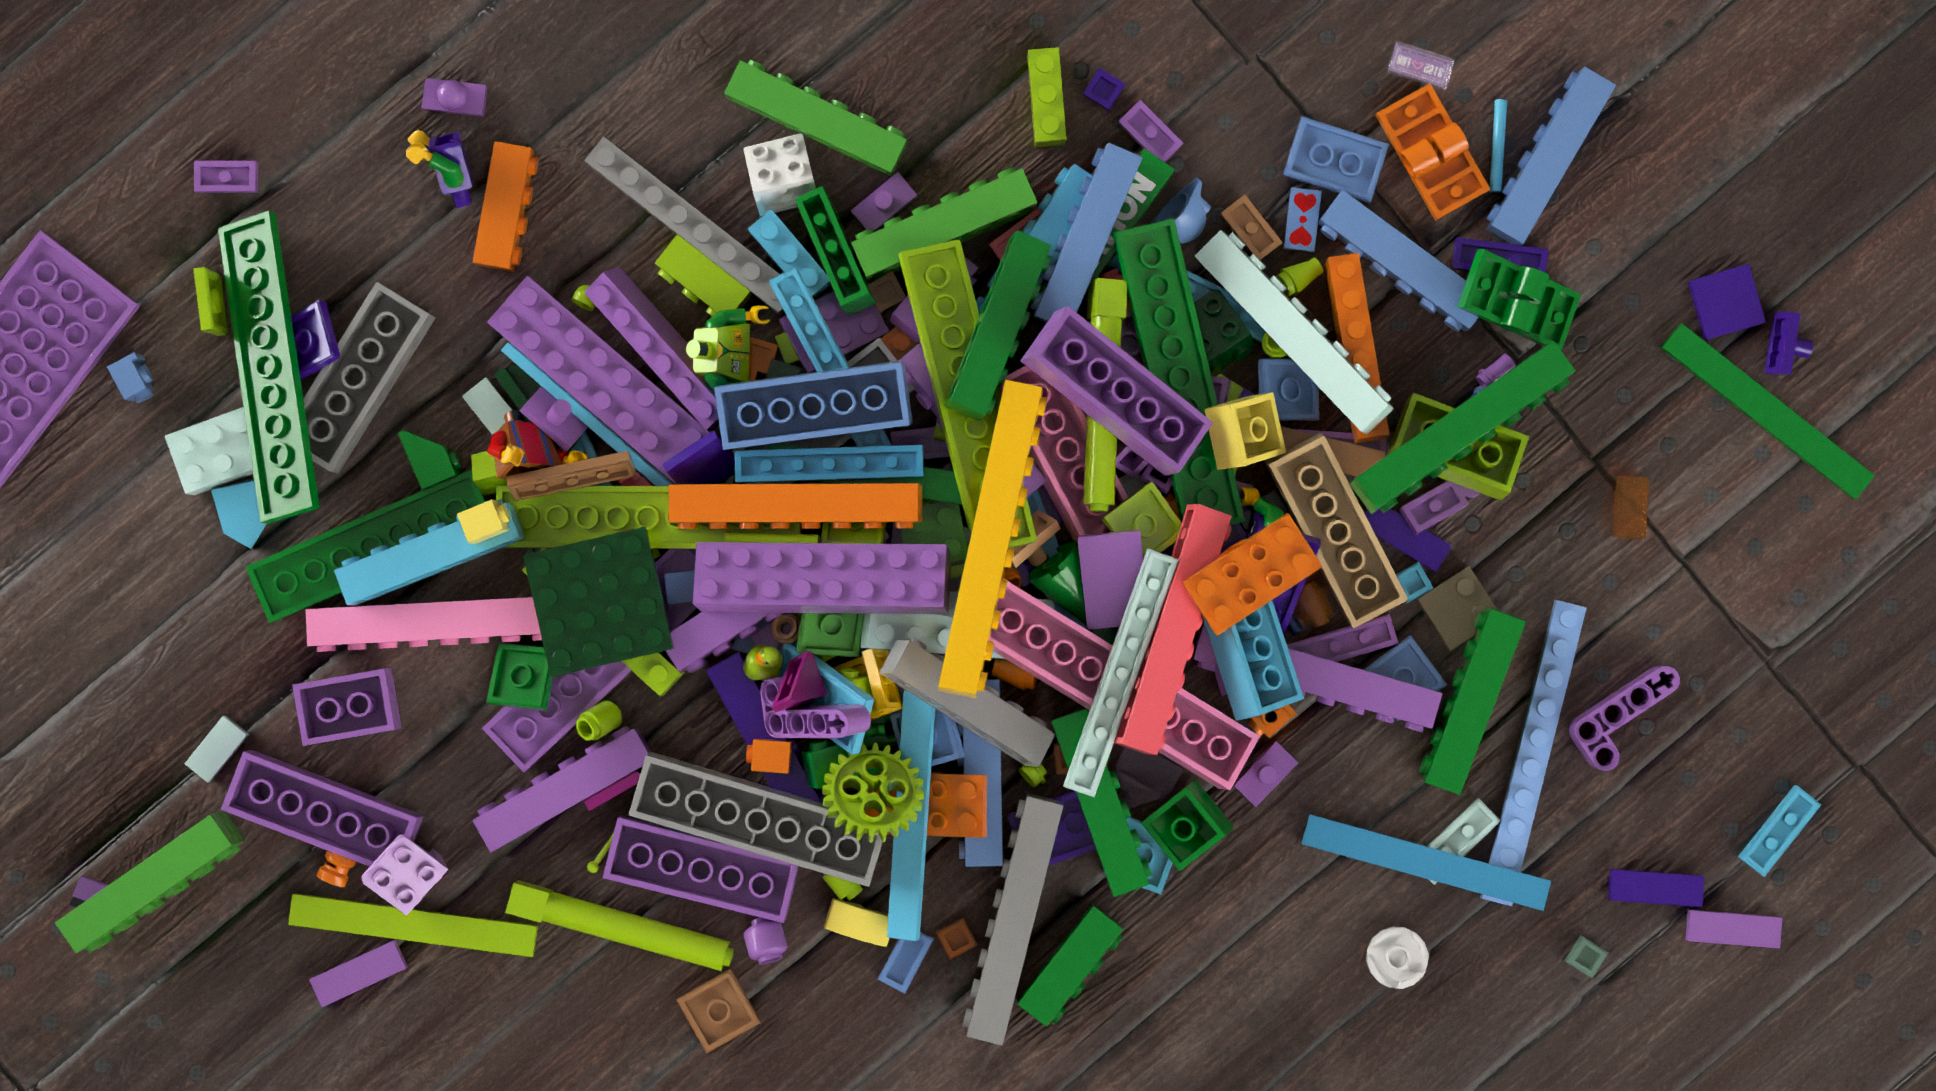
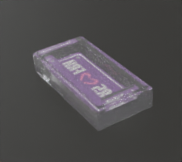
M1396 41L1386 72L1426 85L1431 83L1432 87L1445 90L1455 59Z

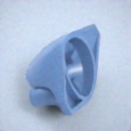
M1196 177L1173 196L1150 223L1174 218L1180 244L1189 243L1202 233L1206 224V214L1211 209V206L1201 197L1202 182Z

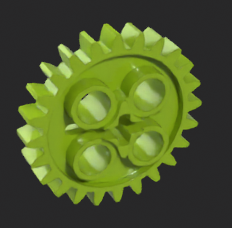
M863 743L860 753L851 755L848 752L849 758L839 754V765L835 763L830 764L829 771L832 774H825L824 782L827 785H823L822 794L827 795L823 799V806L830 807L827 813L828 818L837 816L835 820L836 828L843 824L846 825L845 835L850 834L854 830L857 831L856 839L858 841L862 838L863 834H868L870 843L873 842L875 835H879L881 840L886 842L888 832L897 838L899 834L898 827L908 831V820L912 822L917 821L918 814L915 811L922 810L923 803L919 800L924 799L925 791L920 789L923 787L924 781L921 778H916L919 773L918 767L909 769L912 761L911 758L903 761L900 760L901 750L892 755L889 754L890 745H887L883 751H879L878 744L874 743L872 750L868 751ZM876 768L881 771V774L873 776L867 770ZM855 773L859 774V775L861 776V778H859L858 776H855L854 774H855ZM852 787L858 790L859 793L848 795L844 792V789ZM899 790L903 796L895 798L890 796L888 792ZM886 807H888L889 809H892L893 811H892V812H889V811L886 809ZM868 809L877 810L880 813V815L877 817H870L866 815L865 811H867Z

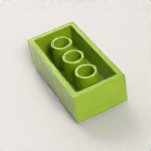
M1412 393L1405 401L1387 455L1455 408ZM1499 426L1495 429L1498 433L1496 436L1483 445L1478 440L1470 446L1473 450L1470 454L1458 462L1454 457L1445 463L1448 469L1437 477L1501 501L1511 492L1529 436Z

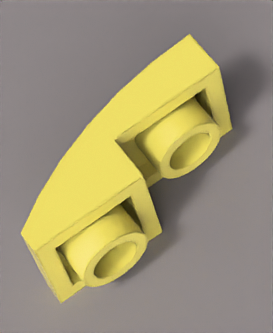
M836 898L832 899L824 924L825 929L883 947L888 945L887 913L866 909L861 904Z

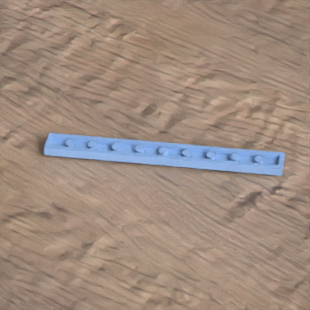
M1554 600L1489 864L1521 872L1586 607ZM1484 894L1480 895V898L1509 906L1513 904V902Z

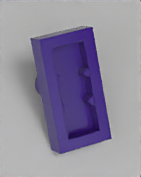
M1773 313L1764 374L1774 376L1791 375L1794 356L1808 358L1813 350L1812 341L1797 337L1800 320L1799 313Z

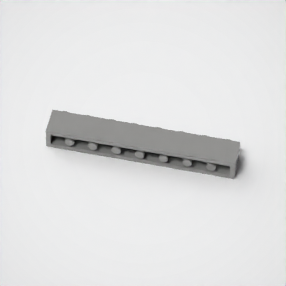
M603 136L584 160L588 166L672 232L685 239L750 290L759 300L782 316L785 311L768 282L780 274Z
M1027 793L1025 800L1019 799L1015 817L1021 818L1018 830L1012 829L1008 842V847L1013 848L1010 860L1004 859L1000 877L1005 878L1003 890H996L992 906L998 908L995 920L989 919L985 937L990 938L987 950L981 949L977 967L983 968L980 980L974 978L970 997L975 998L973 1009H966L962 1026L967 1027V1037L1003 1046L1064 806L1061 801Z

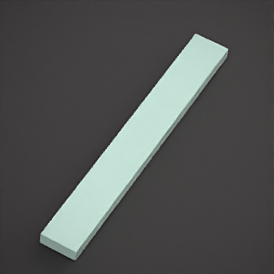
M1147 548L1063 784L1065 788L1095 797L1179 559Z

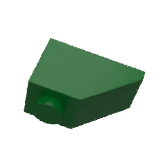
M408 431L398 432L422 490L460 475L459 469L462 468V463L455 450L451 452L450 448Z

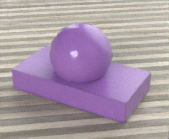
M425 78L422 109L484 117L488 87L482 84L464 83L456 80Z

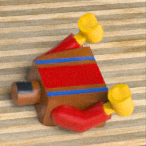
M512 410L504 415L505 423L492 435L487 449L489 456L495 460L498 479H507L506 476L588 459V456L581 451L573 450L568 453L560 450L550 437L534 423L524 422L520 410Z

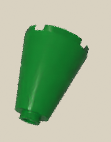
M1071 540L1056 548L1059 553L1051 558L1047 555L1046 560L1042 564L1035 566L1029 574L1031 579L1029 581L1035 588L1087 626L1078 543L1075 540Z

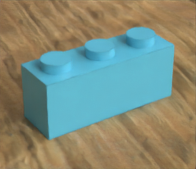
M772 209L748 228L750 234L783 273L795 266L797 267L813 299L817 298L831 286L827 274Z

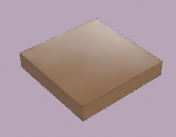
M731 968L677 998V1002L706 1053L761 1023Z

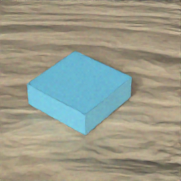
M1419 562L1396 574L1409 599L1405 601L1406 604L1434 589Z

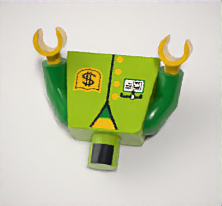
M756 305L750 311H745L744 308L721 310L706 321L705 327L695 329L694 339L688 342L686 353L690 358H693L694 372L704 376L705 381L713 390L714 387L719 385L749 381L750 324H746V321L751 320L755 324L768 323L770 320H759L757 316L760 309H769L767 306Z

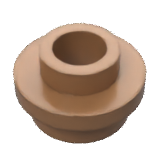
M783 613L774 619L771 624L772 636L781 644L794 643L798 639L800 620L793 614ZM785 625H792V631L789 634L782 633V628Z

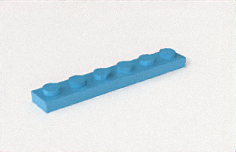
M923 445L735 451L736 483L924 477Z

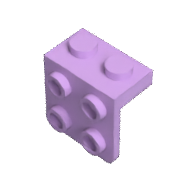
M399 835L364 872L362 882L407 916L426 893L443 877L448 868L442 855L433 848L428 853L407 836Z

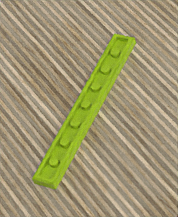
M298 893L292 894L288 925L528 957L534 956L538 925L419 909H412L406 916L394 906Z

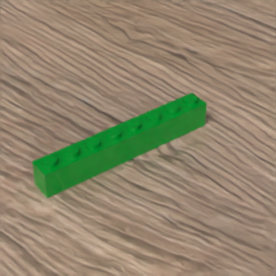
M1551 342L1358 475L1350 483V486L1371 514L1379 509L1385 513L1399 503L1396 497L1404 492L1409 496L1423 486L1421 480L1429 474L1434 479L1448 469L1445 463L1454 457L1458 462L1473 451L1470 446L1478 440L1483 445L1498 434L1495 431L1497 427L1503 423L1506 427H1509L1522 417L1519 412L1527 406L1532 411L1547 400L1544 397L1546 393L1553 390L1556 394L1571 383L1568 378L1576 370L1555 342Z

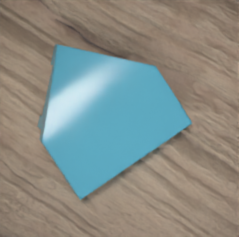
M250 479L228 486L212 488L211 492L223 533L252 549L266 526V523L260 522L254 480L250 481Z

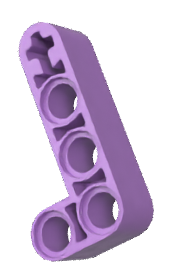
M1654 666L1571 721L1569 725L1570 737L1591 767L1609 771L1618 765L1620 754L1608 735L1678 688L1680 677L1674 668L1669 666ZM1659 674L1667 675V678L1664 680L1666 685H1655L1652 688L1647 685H1654L1660 681ZM1636 688H1639L1643 693L1642 702L1638 705H1634L1631 701V693ZM1610 705H1614L1617 709V717L1612 722H1609L1605 717V710ZM1584 722H1588L1592 727V733L1586 739H1583L1579 734L1580 725ZM1601 748H1605L1609 753V758L1606 763L1600 765L1596 760V754Z
M783 676L764 680L761 685L760 694L764 724L768 734L774 738H842L865 732L870 727V714L867 708L860 704L805 705L775 712L772 710V706Z

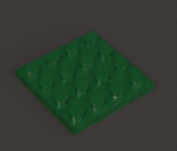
M647 527L523 555L550 677L674 649Z

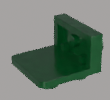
M1213 290L1194 302L1210 373L1211 376H1217L1231 362L1246 358L1251 353V350L1254 349L1251 333L1220 290Z

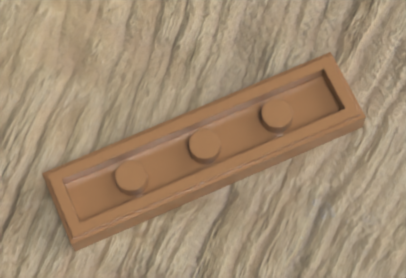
M629 451L506 477L507 486L514 500L519 501L636 476V469Z

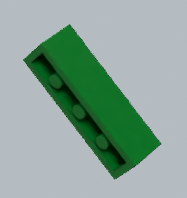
M820 186L795 198V202L842 309L848 316H851L876 304L832 199L824 187Z
M1092 903L1019 996L1017 1004L1047 1027L1051 1021L1056 1024L1066 1011L1063 1005L1070 997L1076 999L1084 989L1085 984L1082 981L1089 972L1094 975L1102 966L1104 960L1101 957L1109 948L1113 951L1123 938L1120 934L1123 930L1122 926Z

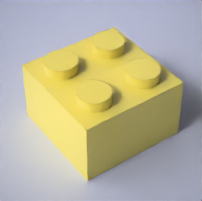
M1273 392L1246 396L1204 409L1206 417L1213 422L1209 428L1218 470L1247 466L1286 453Z

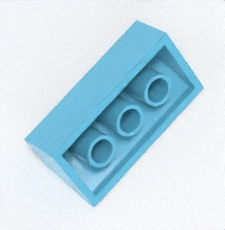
M1272 600L1218 636L1214 634L1205 618L1203 619L1236 721L1259 716L1304 699Z

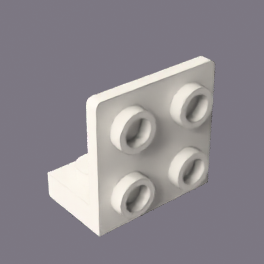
M796 134L748 146L743 149L760 216H764L771 209L776 213L796 208L798 206L795 198L816 189L803 134Z

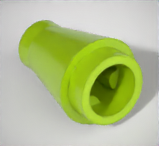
M1312 258L1309 261L1281 269L1280 274L1276 275V277L1287 288L1283 291L1287 297L1291 295L1297 296L1313 280L1323 274V268L1316 258Z

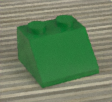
M1196 779L1141 822L1179 872L1234 828Z

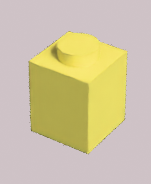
M491 499L457 513L466 539L471 544H478L510 530L507 522L511 521L509 512L504 504L500 505L499 501Z

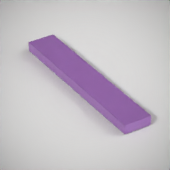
M1390 614L1371 619L1354 629L1351 626H1347L1287 644V647L1338 662L1399 643ZM1216 666L1215 677L1221 696L1227 695L1219 667Z

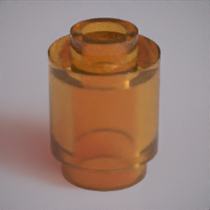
M1314 581L1303 587L1297 606L1305 625L1311 623L1313 628L1330 622L1329 615L1334 614L1323 586L1319 587L1318 582Z

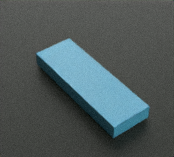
M1794 785L1739 854L1738 858L1758 874L1765 877L1820 808L1821 804L1798 785Z

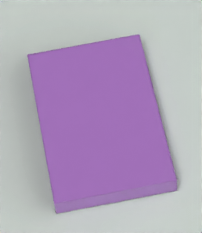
M1140 529L1080 535L1077 539L1087 629L1120 627L1143 562Z

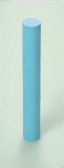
M1503 99L1495 100L1489 183L1491 189L1489 192L1500 193L1502 190L1507 100Z

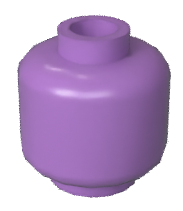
M761 917L752 920V926L744 932V940L750 959L758 961L760 965L782 959V954L787 950V942L782 924Z

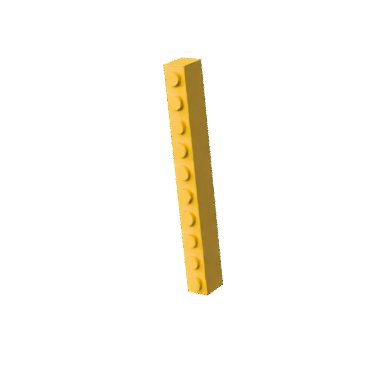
M1005 380L939 680V691L977 699L978 691L984 692L988 673L982 671L985 660L991 661L995 642L989 641L992 629L998 630L1001 611L996 610L998 598H1005L1008 580L1003 579L1005 567L1011 568L1015 550L1009 549L1011 537H1018L1021 519L1016 518L1018 506L1024 507L1028 491L1027 488L1022 486L1024 477H1031L1034 458L1029 457L1031 445H1038L1041 428L1035 426L1038 415L1044 416L1047 398L1042 397V387Z

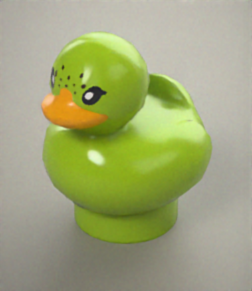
M757 645L748 652L743 663V670L746 676L754 681L776 678L779 676L783 665V656L776 648L770 645Z

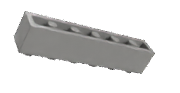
M914 638L896 640L879 672L881 675L1025 766H1040L1055 736V733L1046 728V722L1034 716L1028 717L1022 713L1024 709L1020 705L1012 701H1003L998 697L1000 693L989 686H985L984 692L978 691L977 699L939 691L938 685L945 657L939 654H934L933 656L925 650L927 646Z

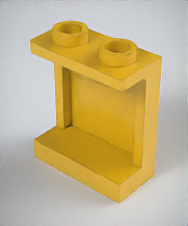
M871 648L863 651L862 657L833 667L838 673H840L841 669L854 668L858 669L859 674L868 675L872 697L874 698L872 713H870L871 720L902 709L903 705L897 684L879 673L889 655L888 650Z

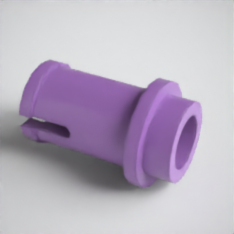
M1504 353L1488 368L1480 369L1476 380L1480 386L1486 388L1514 369L1516 364Z

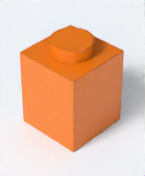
M755 738L753 739V745H747L746 763L751 764V771L788 774L791 768L792 741Z

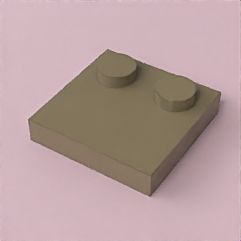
M1470 566L1460 570L1435 586L1431 591L1416 599L1449 651L1476 635L1478 629L1474 628V624L1480 611L1484 612L1486 606L1497 609Z

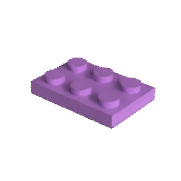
M834 291L815 300L844 356L889 332L875 304L848 316L840 306ZM787 315L780 318L779 322L806 373L816 371Z

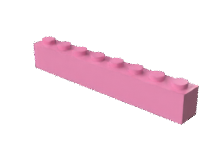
M533 597L305 609L307 646H317V652L336 651V645L347 644L348 650L367 649L366 643H378V649L397 648V642L409 641V647L428 646V640L440 639V645H459L458 638H471V644L489 643V637L501 636L502 642L520 641V635H532V641L542 640Z

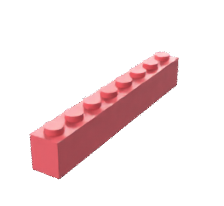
M1201 504L1187 505L1171 557L1179 559L1118 729L1114 741L1115 744L1149 755H1157L1158 751L1164 747L1166 742V733H1164L1166 725L1172 719L1176 709V704L1174 703L1175 696L1184 684L1185 673L1183 671L1186 661L1190 660L1194 652V643H1192L1194 635L1200 629L1204 616L1182 584V581L1221 557L1220 552L1223 542L1227 541L1231 533V524H1229L1231 515Z

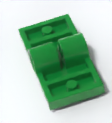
M1477 249L1457 308L1543 347L1554 341L1562 351L1581 294L1549 280L1550 276L1543 271L1519 266L1485 249Z

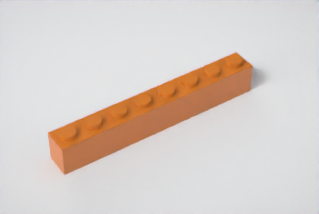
M922 484L669 485V522L678 523V529H697V523H709V529H728V523H740V529H759V523H771V529H789V523H802L801 529H820V523H833V529H851V523H864V529H883V523L895 522V528L912 529L914 528V522H922Z

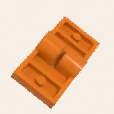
M1431 83L1375 114L1435 221L1491 190L1468 150L1469 144L1463 131L1457 123L1452 122Z
M1286 513L1250 538L1240 540L1221 553V557L1182 581V584L1214 634L1218 636L1323 566L1290 514Z
M877 772L870 775L877 776L880 775L881 772ZM931 772L927 836L987 837V775ZM891 790L888 793L896 798L897 790ZM886 807V809H887L889 812H892V811H893L892 809H889L888 807ZM868 809L866 811V815L870 817H877L880 815V813L874 809Z

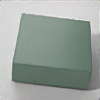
M1580 935L1566 957L1565 962L1593 979L1609 952Z

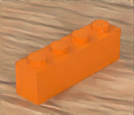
M494 141L473 263L477 266L514 272L515 265H520L522 247H518L520 235H525L528 218L524 217L525 207L531 204L533 197V187H529L531 175H536L539 162V158L535 157V151L531 147Z

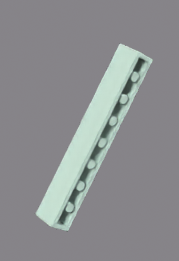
M1220 230L1195 255L1197 260L1361 432L1368 434L1394 409L1388 402L1392 397L1380 385L1374 388L1367 381L1371 375L1358 362L1353 366L1346 359L1349 352L1337 340L1332 344L1325 337L1328 330L1317 319L1311 322L1304 315L1307 308L1296 297L1290 300L1283 293L1287 289L1276 276L1273 275L1269 278L1262 271L1266 266L1256 255L1252 254L1249 257L1242 250L1245 244L1233 232L1227 235Z

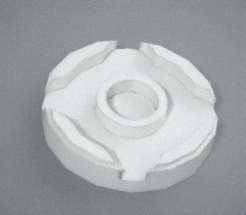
M1392 926L1381 930L1372 938L1367 948L1366 962L1370 973L1379 983L1390 988L1404 989L1414 985L1424 976L1429 953L1425 942L1417 933L1405 927Z

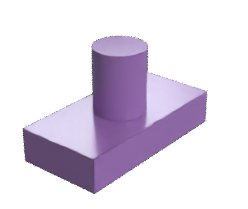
M897 172L854 207L851 213L866 230L872 229L873 232H876L884 225L883 223L893 218L916 199L918 195Z
M542 386L520 410L523 415L566 452L588 428L586 424L571 412V405L568 401L563 399L557 400Z
M1275 741L1233 786L1257 807L1298 762Z

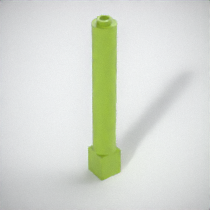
M1096 278L1090 281L1088 285L1087 320H1091L1090 324L1121 348L1122 319L1126 318L1127 282L1126 280ZM1087 414L1083 505H1088L1089 511L1108 512V506L1115 505L1117 437Z
M520 880L513 883L505 911L507 914L540 923H551L718 971H722L723 966H730L734 952L733 948H729L730 941L553 892L554 890Z

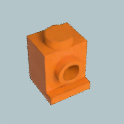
M1286 705L1273 710L1276 714V719L1271 723L1267 722L1265 714L1251 717V721L1247 724L1260 737L1264 734L1267 738H1270L1291 718H1294L1297 713L1290 705Z

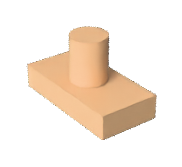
M1040 510L1031 515L1038 541L1010 548L1015 550L1012 561L1013 567L1017 568L1026 559L1033 566L1040 565L1046 560L1047 555L1042 545L1061 529L1056 519Z

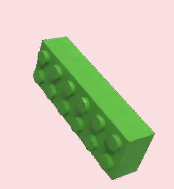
M1014 167L1006 169L997 174V180L987 183L986 179L978 181L969 186V192L958 195V192H953L940 199L942 203L932 208H930L929 204L920 206L912 211L913 216L902 220L898 216L883 223L884 228L873 232L872 229H868L855 235L856 240L851 242L867 282L871 283L892 271L894 273L901 270L898 254L902 251L959 239L963 243L1032 213L1037 209L1038 202L1023 168L1017 171Z
M220 811L210 814L56 921L55 924L75 953L83 950L91 953L96 949H100L114 939L111 936L112 933L117 935L138 923L139 920L136 916L142 917L147 913L150 914L165 904L162 898L168 899L190 886L187 882L189 879L194 881L197 878H202L216 868L213 865L215 861L217 863L223 860L226 861L240 852L241 849L238 845L246 839L227 812Z

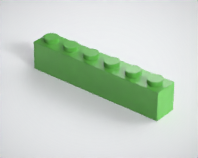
M741 60L739 61L725 90L726 99L890 177L893 176L907 147V139L903 138L904 133L892 126H887L884 129L875 124L876 119L865 113L860 112L859 116L848 112L849 107L844 103L834 99L829 103L820 98L821 93L810 87L805 86L802 90L793 86L794 81L785 75L777 73L776 76H772L764 72L766 67L753 60H749L748 64Z

